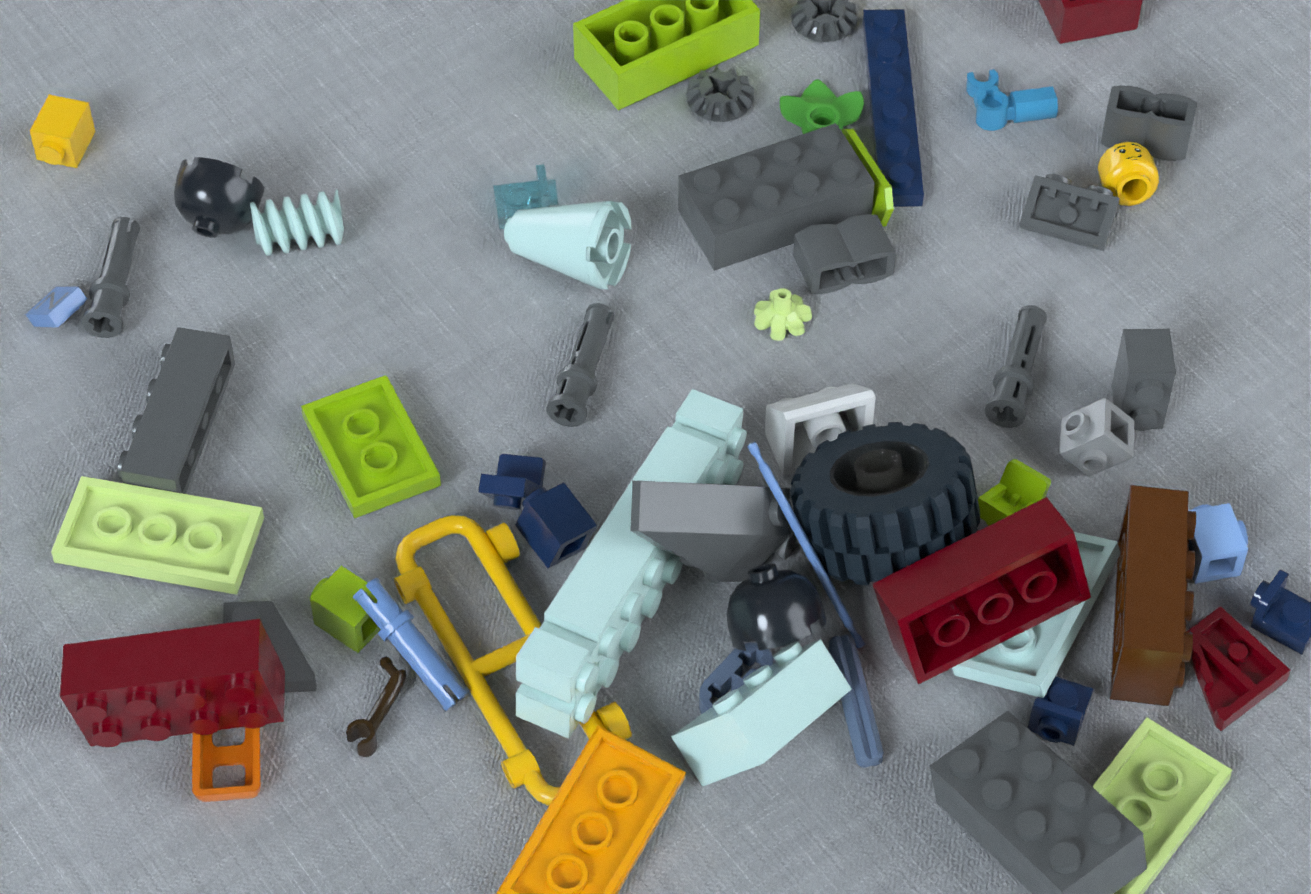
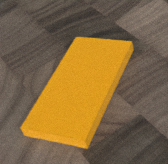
M597 725L496 894H618L683 783L686 772Z

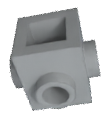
M1106 397L1061 417L1060 455L1088 477L1134 457V420Z

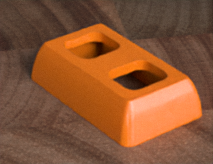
M245 728V740L240 745L220 747L213 744V734L200 735L192 732V792L197 799L202 802L250 799L255 798L259 794L260 728ZM231 765H242L245 767L244 786L213 787V771L215 768Z

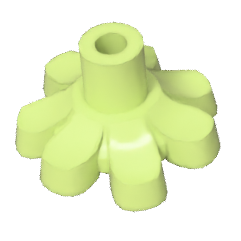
M784 288L771 291L769 301H758L754 309V314L756 315L755 327L759 330L771 327L770 337L776 341H781L785 338L786 330L794 336L804 334L803 322L812 319L810 306L804 305L799 295H791V292Z

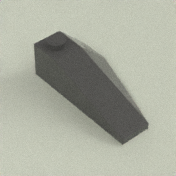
M632 480L630 531L661 550H669L681 557L680 562L688 567L699 568L704 572L703 576L711 581L743 582L749 579L748 571L762 565L788 537L789 523L769 487ZM781 488L792 508L790 488Z

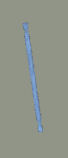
M756 441L750 443L747 447L751 455L757 460L764 479L841 621L855 639L857 649L861 648L865 643L861 635L854 628L853 620L769 465L763 460Z

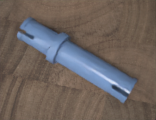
M378 578L371 580L366 584V587L376 597L377 603L362 588L353 596V599L360 604L381 629L378 635L382 640H390L401 656L441 703L443 709L448 711L457 702L445 689L446 685L460 700L470 690L463 685L411 622L414 616L409 610H401L381 585Z

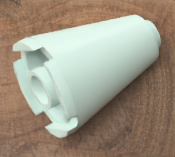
M615 201L522 209L516 211L513 217L507 220L504 238L509 244L510 250L517 255L592 287L608 289L607 285L615 286L620 281L626 269L631 244L623 243L624 229L631 230V219L625 205L622 202Z

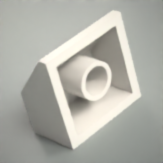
M851 383L839 387H827L819 392L797 398H784L776 403L766 405L765 435L782 475L794 473L803 458L809 452L815 453L817 446L824 441L829 440L831 442L837 439L840 433L848 430L851 432L863 429L862 426L873 424L875 394L873 390Z

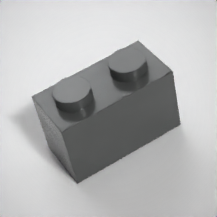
M1123 329L1111 385L1113 403L1134 420L1135 430L1163 429L1176 375L1170 329Z

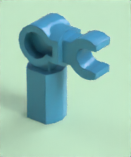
M994 69L989 70V79L986 82L977 81L973 72L967 74L966 90L974 100L976 123L984 130L996 131L1002 129L1007 124V120L1021 123L1051 119L1057 116L1058 102L1053 86L1014 91L1010 93V96H1006L998 87L999 76Z

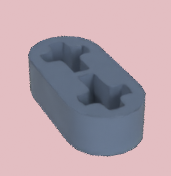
M752 642L744 643L746 651L735 648L701 685L699 692L700 713L703 714L713 707V696L721 698L730 689L733 691L745 684L743 679L757 670L752 668L742 677L743 663L747 666H752L756 662L760 664V668L765 665L771 666L774 661L771 652L768 649L759 650L757 643Z

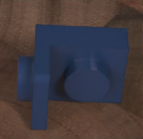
M1280 569L1271 583L1263 580L1252 597L1250 606L1256 608L1251 628L1302 655L1311 642V602L1285 589L1289 574Z
M1055 676L1044 698L1037 697L1034 700L1028 729L1047 741L1054 743L1063 742L1075 746L1092 697L1093 688Z

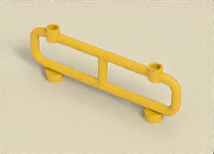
M450 515L439 518L415 529L406 535L397 546L395 560L401 575L394 578L396 589L405 604L414 600L417 601L461 678L470 690L471 695L508 756V759L501 762V767L511 787L515 789L524 784L528 792L538 802L549 806L560 787H554L545 781L534 755L529 749H526L484 678L515 663L516 655L534 628H540L542 625L505 563L520 556L518 545L511 530L504 522L486 530L485 533L484 529L475 520L466 516ZM450 534H461L467 538L526 635L476 660L472 658L437 599L426 573L421 566L417 565L414 558L415 553L421 547ZM615 701L597 709L596 712L594 710L590 719L585 724L579 722L588 739H590L597 725L625 740L632 737L627 718Z

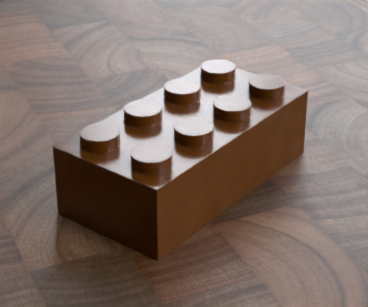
M1130 485L1118 536L1120 555L1116 562L1110 686L1111 700L1169 706L1174 688L1183 687L1185 662H1190L1193 645V633L1186 632V620L1191 621L1194 606V591H1187L1188 580H1192L1195 567V551L1189 550V540L1194 539L1196 528V511H1188L1189 491Z

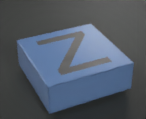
M79 286L55 287L25 315L34 327H59L86 302L87 298Z

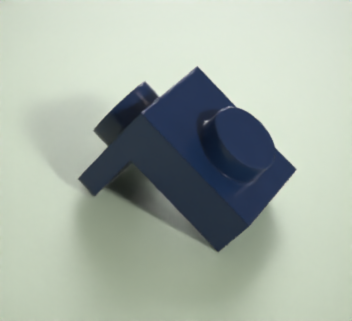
M501 454L498 461L497 475L481 474L478 492L493 499L494 507L521 510V503H523L525 498L535 490L543 487L546 461L540 457Z

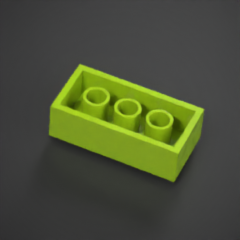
M624 0L573 23L574 59L617 110H621L700 73V70H707L758 46L760 9L752 0Z

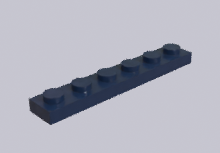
M904 9L863 10L862 24L875 163L892 187L894 207L923 206L924 190Z

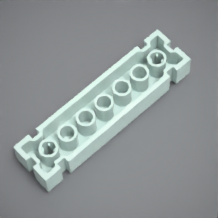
M692 389L677 411L675 423L672 427L667 426L632 480L736 485L744 464L743 461L739 460V453L744 445L747 431L742 429L743 408ZM632 481L545 611L544 622L541 627L534 628L516 655V680L522 683L516 691V716L568 739L579 722L585 724L590 719L596 705L597 693L602 686L608 688L611 685L618 670L619 658L624 651L630 653L633 650L640 635L641 623L645 617L652 618L655 615L661 602L663 588L666 583L672 585L676 581L683 564L680 562L681 557L669 550H661L630 531Z

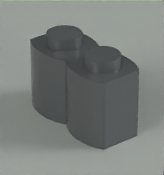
M1113 86L1108 101L1101 144L1110 148L1118 143L1135 142L1146 147L1152 157L1168 161L1185 160L1197 102L1178 94L1161 93L1154 95L1145 89L1135 86Z
M853 215L837 225H810L797 232L794 236L793 257L810 293H831L843 289L852 283L869 284L894 274L896 252L877 215Z

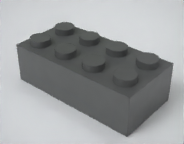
M835 123L678 175V211L715 271L794 244L795 234L810 225H837L853 215L872 214L875 182Z
M1009 711L1000 715L930 765L936 802L1032 894H1114L1147 869L1143 832Z

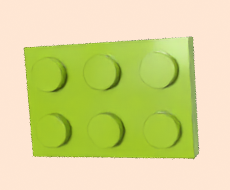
M387 375L301 406L303 419L354 519L441 486L440 474Z

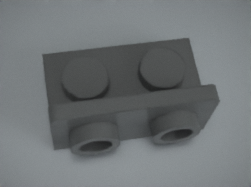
M1047 174L1046 178L1035 175L1019 223L1020 228L1104 251L1114 219L1119 212L1120 198L1114 197L1111 190L1101 186L1089 185L1088 189L1071 185V181L1068 178L1057 174Z

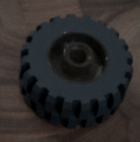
M888 422L887 426L876 427V424L862 426L863 429L851 432L848 430L840 433L837 439L831 442L829 440L824 441L817 446L815 453L809 452L803 458L791 481L790 494L793 509L825 571L830 576L843 582L847 579H852L855 584L869 585L870 582H877L978 531L980 510L970 455L966 452L963 445L943 430L938 428L930 430L925 424L919 423L906 426L902 422Z

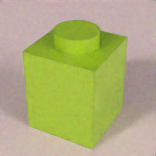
M340 566L329 578L326 577L320 580L312 591L310 604L314 625L359 653L381 629L360 604L353 599V596L362 588L375 603H377V599L366 587L368 582L345 567Z

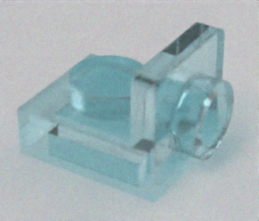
M544 164L535 165L536 181L493 186L499 229H505L507 220L513 217L518 210L558 205L555 179L547 180Z

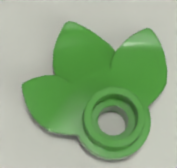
M815 79L804 90L801 98L788 95L780 97L781 114L787 121L801 127L803 134L835 123L840 129H843L844 126L856 122L860 118L864 106L863 96L860 91L849 92L836 97L819 79Z

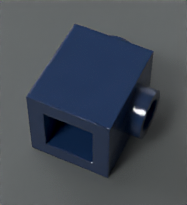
M564 482L549 490H546L545 487L539 488L528 495L522 503L524 508L515 524L516 528L548 569L584 550L597 527V524Z

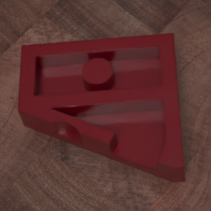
M1221 606L1186 631L1193 633L1190 661L1215 726L1220 731H1223L1288 680L1291 670Z

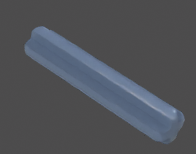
M848 634L841 637L834 636L829 641L830 646L828 650L851 687V690L841 698L856 762L863 768L878 766L883 761L884 751L855 639Z

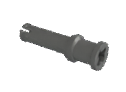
M118 217L112 222V230L101 274L90 286V308L84 312L82 317L84 329L100 338L115 337L121 332L123 320L120 316L121 311L127 305L130 297L126 281L137 236L140 232V225L134 220L131 224L130 232H127L130 221L129 217Z
M593 303L588 306L570 362L557 375L558 389L556 395L548 401L546 411L549 417L560 425L577 427L582 425L587 418L586 403L588 397L593 395L597 388L595 370L600 360L609 329L615 318L614 312H610L611 308L604 304Z
M1027 305L1022 307L1021 311L1019 310L1017 324L1005 365L994 376L993 386L995 392L993 397L986 403L985 415L989 421L1000 427H1018L1025 420V400L1034 389V379L1031 375V370L1038 351L1043 327L1047 321V314L1040 307Z

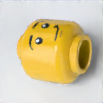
M1135 142L1118 143L1107 149L1100 158L1098 174L1101 184L1104 188L1111 190L1114 197L1120 198L1119 205L1134 206L1148 200L1156 191L1159 183L1158 170L1152 155L1146 147Z

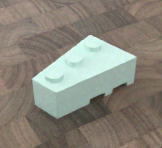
M821 639L803 647L798 641L785 646L773 655L775 663L771 666L765 665L743 679L744 685L719 698L713 703V707L671 736L702 787L762 765L851 690L850 685Z

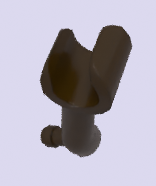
M387 656L383 657L379 663L391 676L388 683L382 690L366 720L357 719L352 721L346 731L348 742H354L359 738H366L357 745V753L362 757H369L375 753L377 749L376 731L398 697L406 680V670H398Z

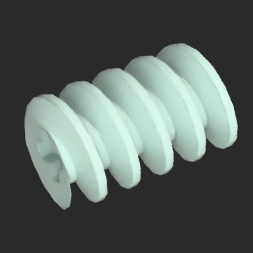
M337 189L333 202L329 201L324 191L318 192L316 205L312 204L307 194H301L298 208H295L290 197H283L281 210H277L272 199L266 200L263 213L259 212L254 202H250L256 244H260L266 256L272 255L274 242H278L283 253L289 252L292 239L296 240L301 251L307 249L308 239L311 236L319 248L324 247L326 234L331 235L336 245L342 243L344 226Z

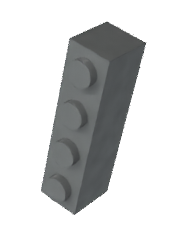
M177 327L171 344H165L162 350L161 370L157 379H152L148 385L146 408L143 415L138 414L134 420L132 428L133 440L129 450L123 451L120 455L117 475L125 484L186 494L234 369L235 360L230 336Z

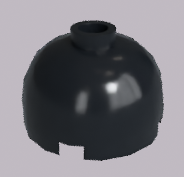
M194 157L192 165H188L185 159L181 162L174 189L175 205L183 218L193 225L192 230L205 237L216 238L218 233H233L245 228L252 221L250 202H254L257 208H259L265 189L261 181L253 176L252 182L249 183L240 177L243 169L220 160Z
M764 564L749 570V579L736 586L730 595L726 613L733 647L741 651H746L744 642L756 641L759 650H767L802 640L812 635L811 624L817 621L822 628L826 625L827 619L816 587L799 573L792 570H777L776 564Z

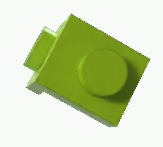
M1012 459L1007 463L1000 482L978 497L980 518L986 521V524L989 526L1045 498L1051 485V480L1021 461Z

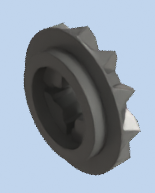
M798 0L797 4L792 6L791 21L796 31L810 40L818 42L837 41L848 36L854 30L857 23L856 4L848 2V0ZM828 10L832 11V15L830 16L825 12H827ZM817 11H819V12H821V13H825V14H823V15H821V16H819V15L817 16Z
M716 66L712 73L700 70L697 79L689 80L687 103L696 115L706 120L727 122L738 119L746 114L753 104L754 88L749 85L748 76H737L734 68L728 72H721L718 66ZM717 88L721 92L728 90V97L720 92L713 94V89Z

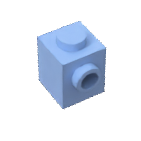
M1230 503L1215 506L1205 504L1188 510L1196 511L1194 539L1189 540V550L1195 551L1194 583L1240 576L1248 552V536L1243 521L1236 520Z

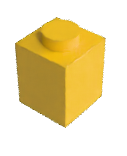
M50 94L30 129L37 160L52 165L59 164L73 168L78 167L95 134L89 102Z

